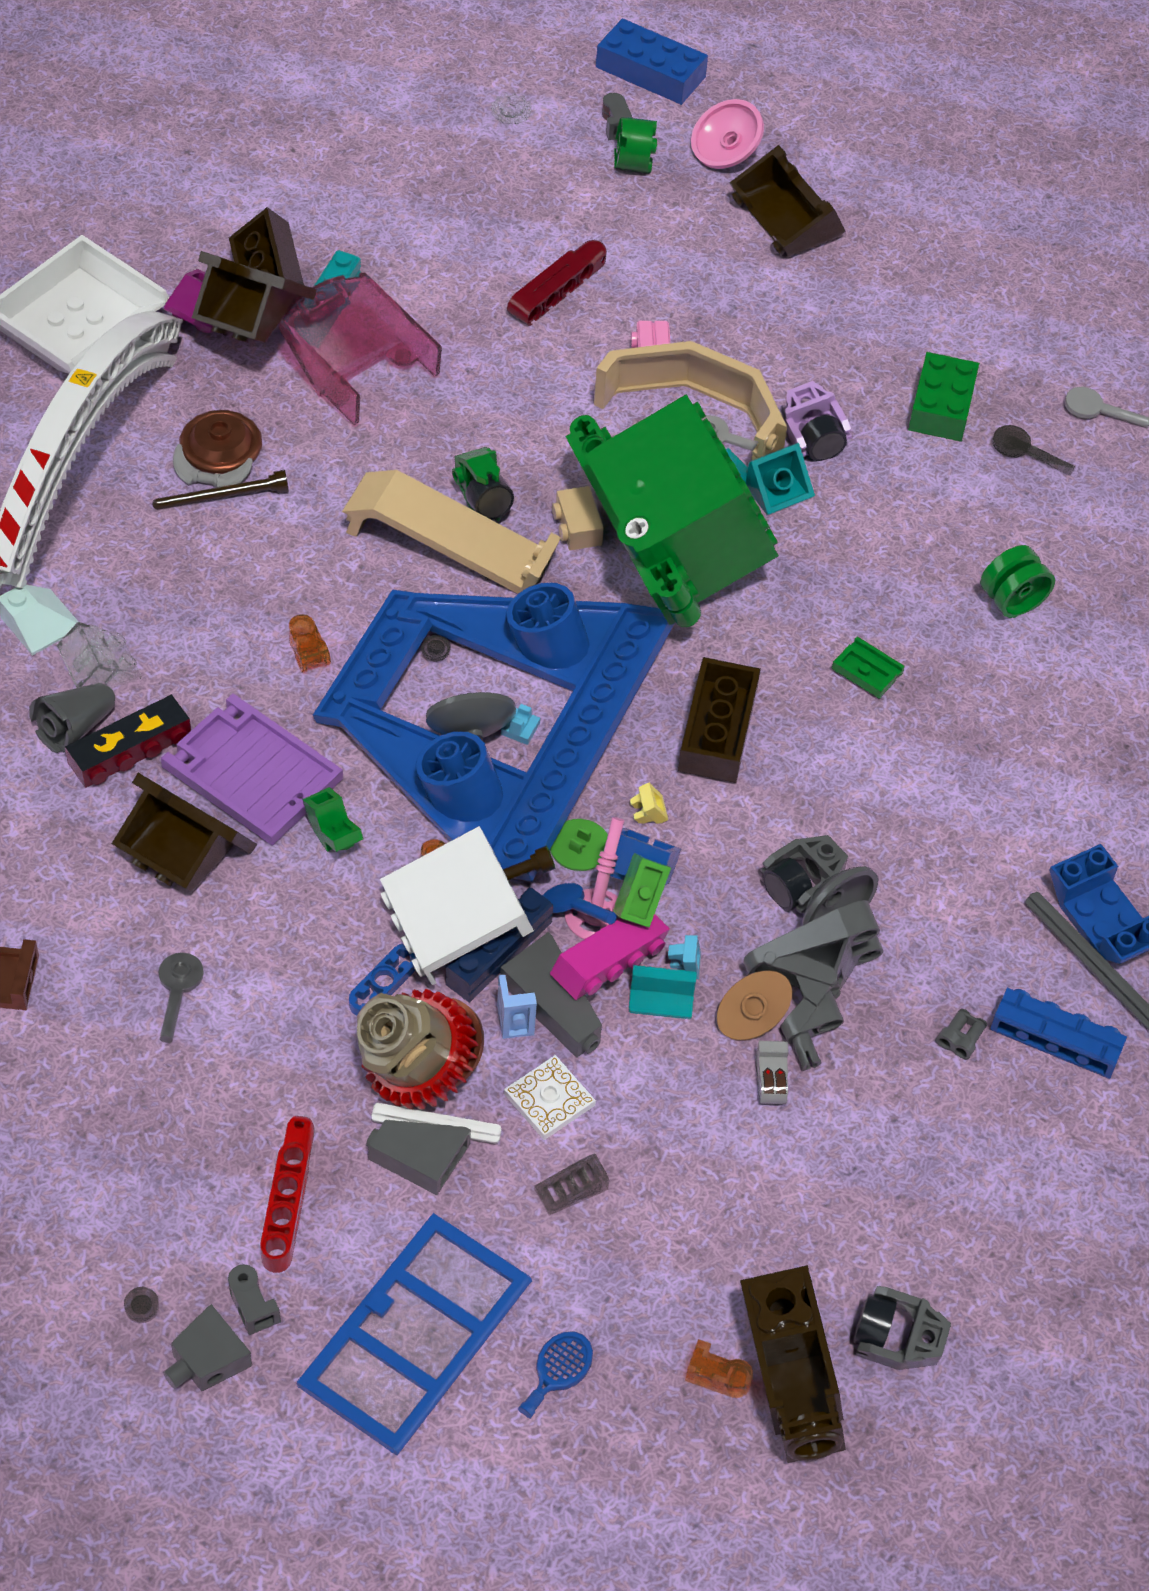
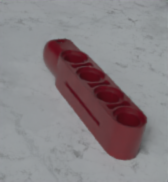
M589 240L575 251L570 250L511 297L507 304V312L528 326H531L533 320L537 321L550 310L548 309L549 307L557 305L567 297L565 294L568 292L572 293L584 283L583 280L585 278L589 279L604 266L607 255L605 245L598 240Z

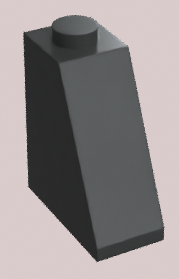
M385 1120L379 1130L373 1129L367 1139L368 1160L438 1195L470 1146L471 1129L462 1126Z

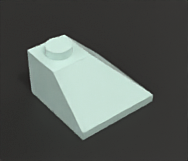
M25 585L23 588L16 587L0 596L1 619L32 656L83 628L51 589Z

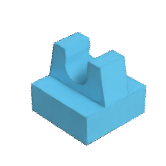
M520 704L519 708H516V714L513 719L501 729V735L528 745L540 725V717L532 715L531 707Z
M685 935L684 944L669 945L668 958L671 959L670 967L697 972L696 979H699L701 960L698 935Z

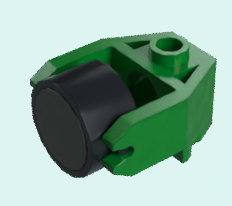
M483 447L455 455V468L452 469V475L455 483L459 485L470 509L491 520L500 521L501 517L512 507L514 494L510 486L500 475L496 451Z

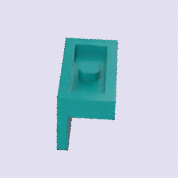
M633 965L629 1012L691 1019L697 972Z

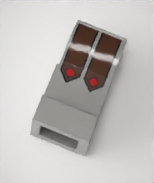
M758 1042L756 1068L760 1104L787 1103L788 1042Z

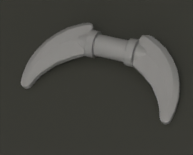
M181 444L176 446L173 454V465L176 474L187 485L198 484V482L213 485V487L239 484L246 479L253 464L252 458H248L236 470L224 474H211L195 469L186 460Z

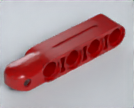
M296 1115L287 1123L284 1144L278 1152L260 1243L262 1264L265 1269L273 1273L285 1271L291 1265L315 1132L312 1120L305 1116ZM292 1159H297L301 1161L300 1163L295 1165L287 1163ZM285 1189H292L295 1191L294 1193L289 1195L281 1193ZM280 1219L289 1220V1222L285 1225H278L275 1223L277 1220ZM276 1249L283 1251V1253L278 1256H273L269 1254L272 1250Z

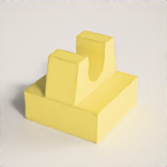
M650 783L640 786V793L630 799V803L635 809L642 807L641 811L633 814L634 819L638 823L643 824L652 821L656 824L668 821L663 795Z

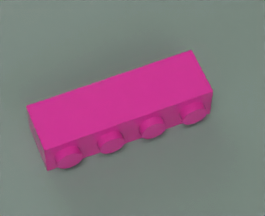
M654 914L650 928L619 918L613 924L607 925L561 953L550 975L575 1000L585 994L593 995L604 982L608 980L610 982L615 981L628 967L633 969V965H639L649 954L652 956L658 954L666 944L664 939L670 928L656 914Z

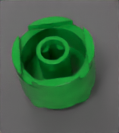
M621 117L619 119L615 139L617 140V146L614 148V168L651 173L653 158L650 155L655 154L657 149V138H653L656 134L657 121Z

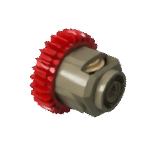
M414 989L411 996L403 992L395 996L379 993L371 998L357 1015V1037L363 1063L361 1067L368 1072L365 1078L372 1083L371 1088L386 1101H390L395 1106L405 1107L413 1110L415 1107L425 1110L427 1103L432 1107H437L438 1097L448 1101L447 1092L449 1090L458 1093L455 1086L458 1081L467 1083L462 1075L464 1071H473L468 1062L470 1059L477 1058L475 1054L470 1052V1049L477 1047L478 1043L472 1039L477 1032L470 1026L473 1020L466 1015L467 1011L452 998L445 996L441 992L437 991L434 993L428 989H425L423 993Z

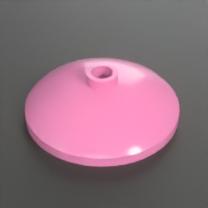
M726 100L712 106L699 118L692 131L691 146L695 156L705 166L716 169L729 168L743 162L756 150L761 142L764 132L763 118L758 109L745 100Z

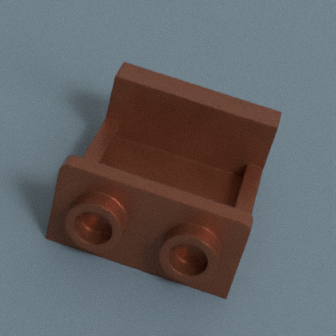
M23 939L21 949L0 947V1008L27 1011L39 959L36 940Z

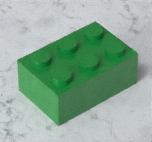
M926 352L908 431L962 442L980 363Z

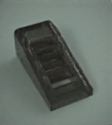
M594 1153L536 1184L534 1190L547 1214L552 1215L607 1191L609 1177ZM591 1171L595 1180L591 1181L587 1172ZM575 1177H579L583 1184L582 1187H578L574 1180ZM566 1182L571 1191L570 1194H566L561 1183ZM552 1187L559 1197V1200L556 1202L548 1190Z

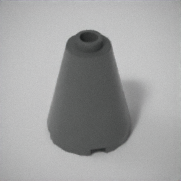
M95 683L40 696L31 702L29 707L31 722L36 720L39 729L35 732L46 747L52 752L58 753L63 751L64 753L66 752L65 746L83 738L114 708L115 694L109 686L103 683Z

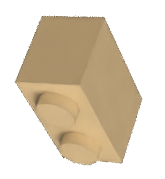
M590 486L557 491L556 503H552V513L554 519L560 521L559 535L561 541L567 542L569 551L601 546L604 528Z

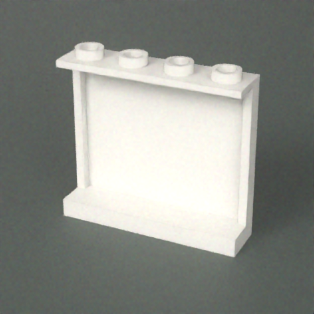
M480 826L380 879L385 889L380 894L389 910L394 908L395 911L391 918L399 932L404 930L406 935L401 937L409 954L415 953L416 955L412 963L419 976L426 975L432 985L436 984L432 971L516 926L523 937L534 931Z

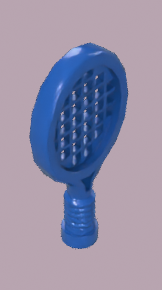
M575 1331L562 1332L553 1336L543 1345L538 1355L536 1367L539 1385L536 1390H533L526 1401L522 1402L518 1407L520 1413L531 1419L548 1392L567 1390L576 1386L586 1377L592 1365L593 1350L590 1341L583 1334Z

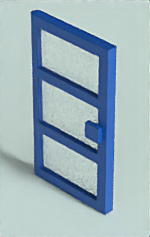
M433 1213L298 1379L297 1387L397 1456L532 1282V1279L529 1275Z

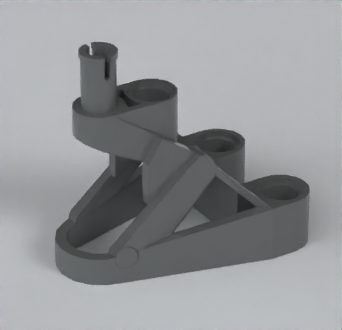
M857 901L837 908L755 948L744 957L743 963L748 975L764 970L777 971L788 978L792 987L800 989L803 1000L787 1016L781 1029L788 1044H793L803 1071L811 1069L807 1059L808 1056L814 1068L822 1063L811 1038L833 1030L844 1022L835 999L840 996V990L854 967L870 962L881 956L884 952L877 936L880 933V929L868 901Z

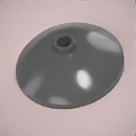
M475 692L460 694L432 705L426 712V723L432 730L441 735L451 732H469L477 735L482 740L505 727L516 714V705L510 697L498 693Z
M858 866L836 873L827 880L822 881L808 902L803 916V925L853 902L865 900L870 904L878 887L877 874L869 867Z

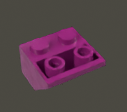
M196 269L184 275L165 303L164 309L172 313L173 317L192 323L197 330L211 333L213 332L211 324L192 318L205 276V272Z

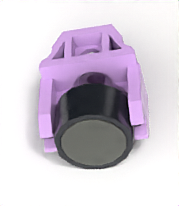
M814 381L787 391V407L785 409L787 434L792 444H800L803 457L809 454L811 459L822 461L831 459L843 451L847 440L852 438L850 433L852 430L847 417L837 400H835L834 393L825 391L822 386ZM803 399H809V401L801 403Z

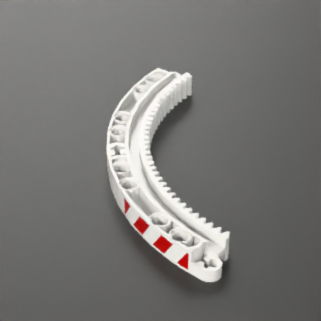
M155 311L136 313L118 322L104 333L88 349L69 373L38 424L18 465L0 510V588L2 584L23 588L27 584L25 578L30 573L29 565L34 561L32 555L34 552H37L36 543L41 540L40 532L45 529L44 522L49 519L48 511L53 509V499H57V490L62 488V479H66V471L71 469V461L76 460V452H80L81 444L85 443V436L90 435V428L94 429L95 421L100 420V414H104L105 408H109L110 402L114 401L115 396H119V391L122 392L124 386L127 387L129 382L132 383L133 379H137L142 373H146V370L150 371V369L162 366L173 367L177 356L167 352L170 343H177L183 319Z

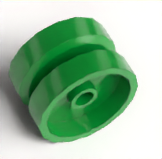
M1027 545L1015 546L997 556L986 567L980 580L982 589L991 599H994L997 608L1008 618H1015L1037 608L1048 598L1056 582L1052 572L1046 565L1041 563L1040 557Z

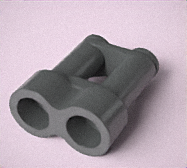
M960 1009L949 1026L941 1030L936 1038V1042L940 1047L951 1050L958 1057L967 1060L976 1049L975 1043L987 1027V1023L981 1018L971 1016L966 1009ZM967 1023L971 1027L968 1030V1032L964 1034L960 1031L963 1028V1026Z

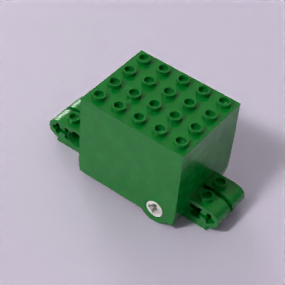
M686 394L614 437H611L606 426L600 429L594 418L589 415H581L572 421L570 434L565 437L612 522L619 540L628 552L650 595L669 625L676 622L680 627L693 626L701 616L698 604L700 601L779 556L774 548V545L778 544L777 539L734 462L729 457L721 440L717 437L710 421L707 418L702 420L706 415L698 401L692 404Z

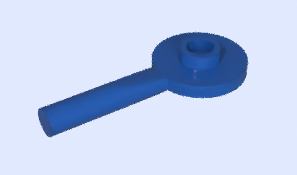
M564 883L554 886L542 895L553 904V913L575 909L608 924H613L617 918L614 912L583 900L585 896L583 888L576 883Z

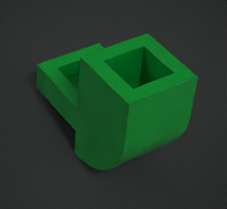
M330 787L302 799L312 829L327 852L332 849L336 852L350 849L355 843L364 839L361 829L348 818L342 797Z

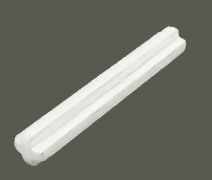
M375 1103L372 1110V1121L383 1124L385 1120L462 1126L471 1129V1140L497 1144L501 1136V1126L498 1124L415 1109L410 1110L382 1103Z

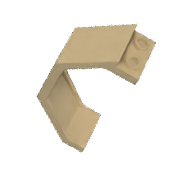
M686 341L612 350L608 352L596 369L594 405L601 409H604L612 397L618 393L684 386L737 408L749 416L757 432L754 440L759 442L752 451V460L784 448L787 426L761 371L698 343Z

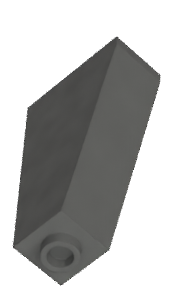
M547 932L501 967L500 975H506L508 991L512 995L535 993L537 1003L536 1019L578 1058L584 1052L589 1054L599 1046L602 1024L586 995L575 1000L550 975L562 952L553 936Z

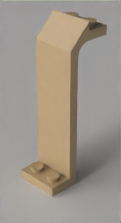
M399 470L366 472L342 510L343 513L347 514L346 520L350 522L346 531L349 535L357 537L368 518L380 520L517 594L530 586L537 585L561 539L560 536L551 532L546 542L540 540L536 544Z

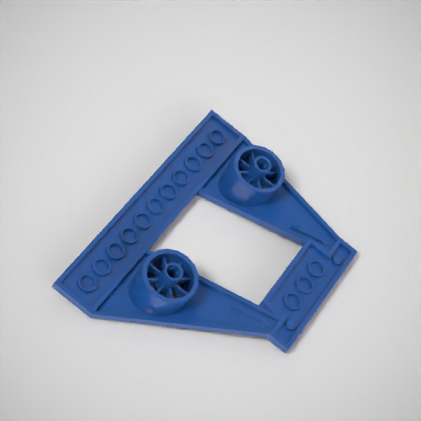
M540 583L530 586L518 593L514 598L414 593L392 589L313 713V717L316 723L342 727L449 841L480 826L502 869L530 859V855L534 854L538 848L547 845L548 849H551L674 624L669 625L661 610L656 607L614 602L575 601L573 593L566 586L558 583ZM429 631L573 691L527 772L490 757L485 743L477 735L469 732H451L440 736L381 710ZM534 870L515 879L532 882L537 872Z

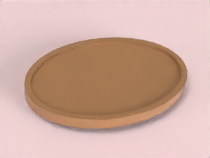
M764 970L749 974L736 982L724 995L718 1007L717 1024L720 1031L731 1039L748 1040L771 1030L784 1017L792 1000V987L788 978L780 972Z

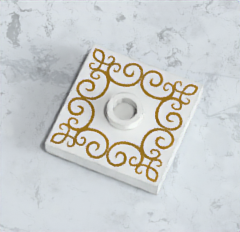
M556 1055L504 1089V1095L543 1140L555 1134L596 1104V1100Z

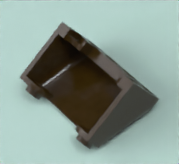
M778 145L729 183L734 191L731 196L738 206L741 207L744 204L774 240L772 245L779 255L782 256L785 253L789 257L834 240L846 231L832 205L828 201L821 200L799 174L795 165L788 161L786 152Z

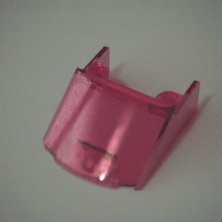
M365 272L359 273V277L345 279L344 275L337 276L311 287L317 290L314 300L302 296L297 297L284 318L279 322V330L319 397L324 395L353 425L359 423L360 394L351 386L348 380L388 357L398 366H409L419 361L434 377L440 374L442 346Z

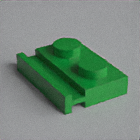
M858 636L832 664L834 671L879 699L895 683L896 678L903 674L905 668L903 664Z

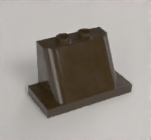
M201 251L198 262L207 264L208 267L192 318L211 324V330L227 335L228 331L233 332L232 338L248 343L249 338L266 343L296 297L299 295L314 300L317 290Z
M139 772L132 783L144 791L111 843L133 857L130 863L145 872L150 867L158 872L155 876L158 880L170 887L175 882L190 892L195 890L234 845L249 854L257 846V843Z

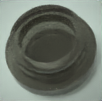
M429 636L421 644L423 656L430 661H442L450 654V643L443 636Z

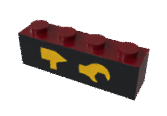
M171 694L65 746L67 763L85 788L93 784H101L109 776L119 771H127L135 763L147 757L153 758L163 749L173 744L177 745L191 731L190 718Z

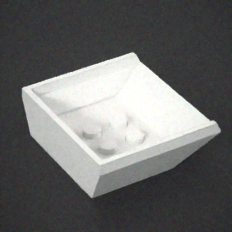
M81 235L0 294V331L58 371L69 374L88 349L109 329L136 313L158 311L165 305L169 296L165 289Z

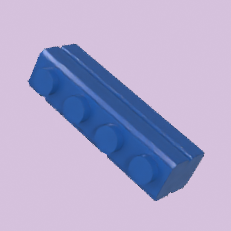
M1008 987L990 1028L994 1032L1108 1079L1112 1076L1128 1037L1121 1034L1113 1026L1103 1027L1091 1022L1086 1015L1080 1013L1071 1014L1062 1010L1054 1002H1042L1032 998L1025 990H1013Z

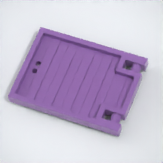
M233 693L226 699L227 708L224 711L217 707L177 743V753L175 755L167 752L161 757V764L165 770L267 843L274 845L306 814L302 799L328 787L333 789L343 779V769ZM236 715L240 717L238 720L234 719Z

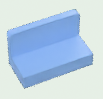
M499 975L497 1008L502 1038L533 1036L535 1033L537 1006L535 993L509 995L506 975Z

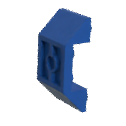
M1099 844L1051 866L1049 871L1059 906L1077 931L1105 960L1121 964L1149 951V916L1142 918L1116 884L1114 877L1119 866L1103 845Z

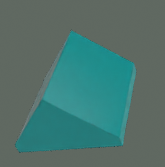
M799 443L749 461L746 485L766 515L815 496Z

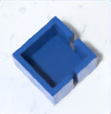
M622 828L616 851L618 859L614 860L616 867H612L615 871L610 876L624 880L632 856L636 853L646 859L671 868L665 884L667 885L671 881L682 849L655 839L653 845L648 844L649 836Z

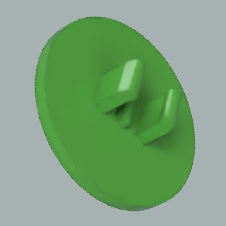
M572 819L565 821L550 849L551 855L557 863L567 869L574 871L592 870L597 865H600L598 858L602 857L599 854L601 851H604L608 834L600 825L590 820Z

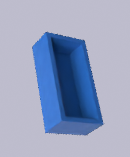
M623 18L597 45L596 68L680 105L685 102L706 78L707 54Z

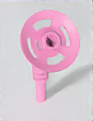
M612 817L604 851H601L599 854L602 858H598L600 865L596 866L598 875L595 888L583 890L585 895L583 900L612 912L618 896L607 891L610 874H613L615 871L612 867H616L614 860L618 859L616 851L624 820L617 817ZM605 897L611 899V901L607 902ZM573 909L565 911V920L568 927L575 935L582 939H586L596 933L582 928L581 925L584 922L593 926H600V930L609 925L577 911V915L573 916Z

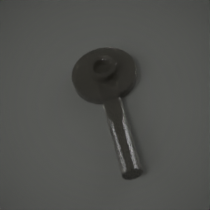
M1004 425L994 432L992 438L993 446L1004 456L1018 458L1026 454L1069 476L1072 475L1076 466L1031 445L1029 434L1018 426Z

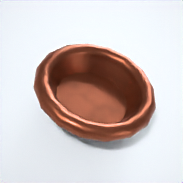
M212 410L197 415L184 426L179 437V444L182 445L186 460L193 467L206 473L224 474L236 470L248 458H252L253 461L257 459L262 448V435L255 422L242 413L230 410Z

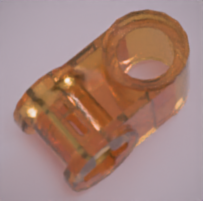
M304 614L294 616L289 622V643L295 654L300 671L302 673L307 672V668L323 663L325 666L330 665L331 658L328 647L322 639L315 621L310 616Z

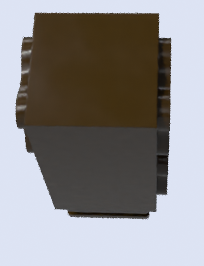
M808 1265L740 1280L775 1435L781 1434L787 1463L816 1460L846 1450L841 1420H844L840 1392Z

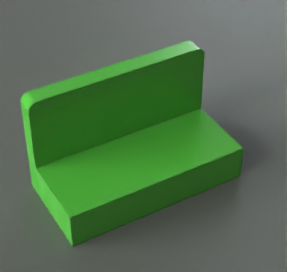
M634 853L613 912L620 918L650 928L671 868Z

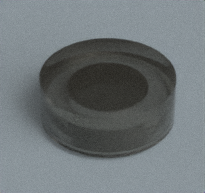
M137 1287L128 1292L124 1299V1309L127 1317L135 1323H147L154 1319L159 1311L157 1294L148 1287Z

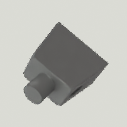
M211 1304L173 1340L171 1344L172 1353L177 1362L163 1371V1374L174 1389L191 1378L197 1387L204 1391L251 1367V1352Z

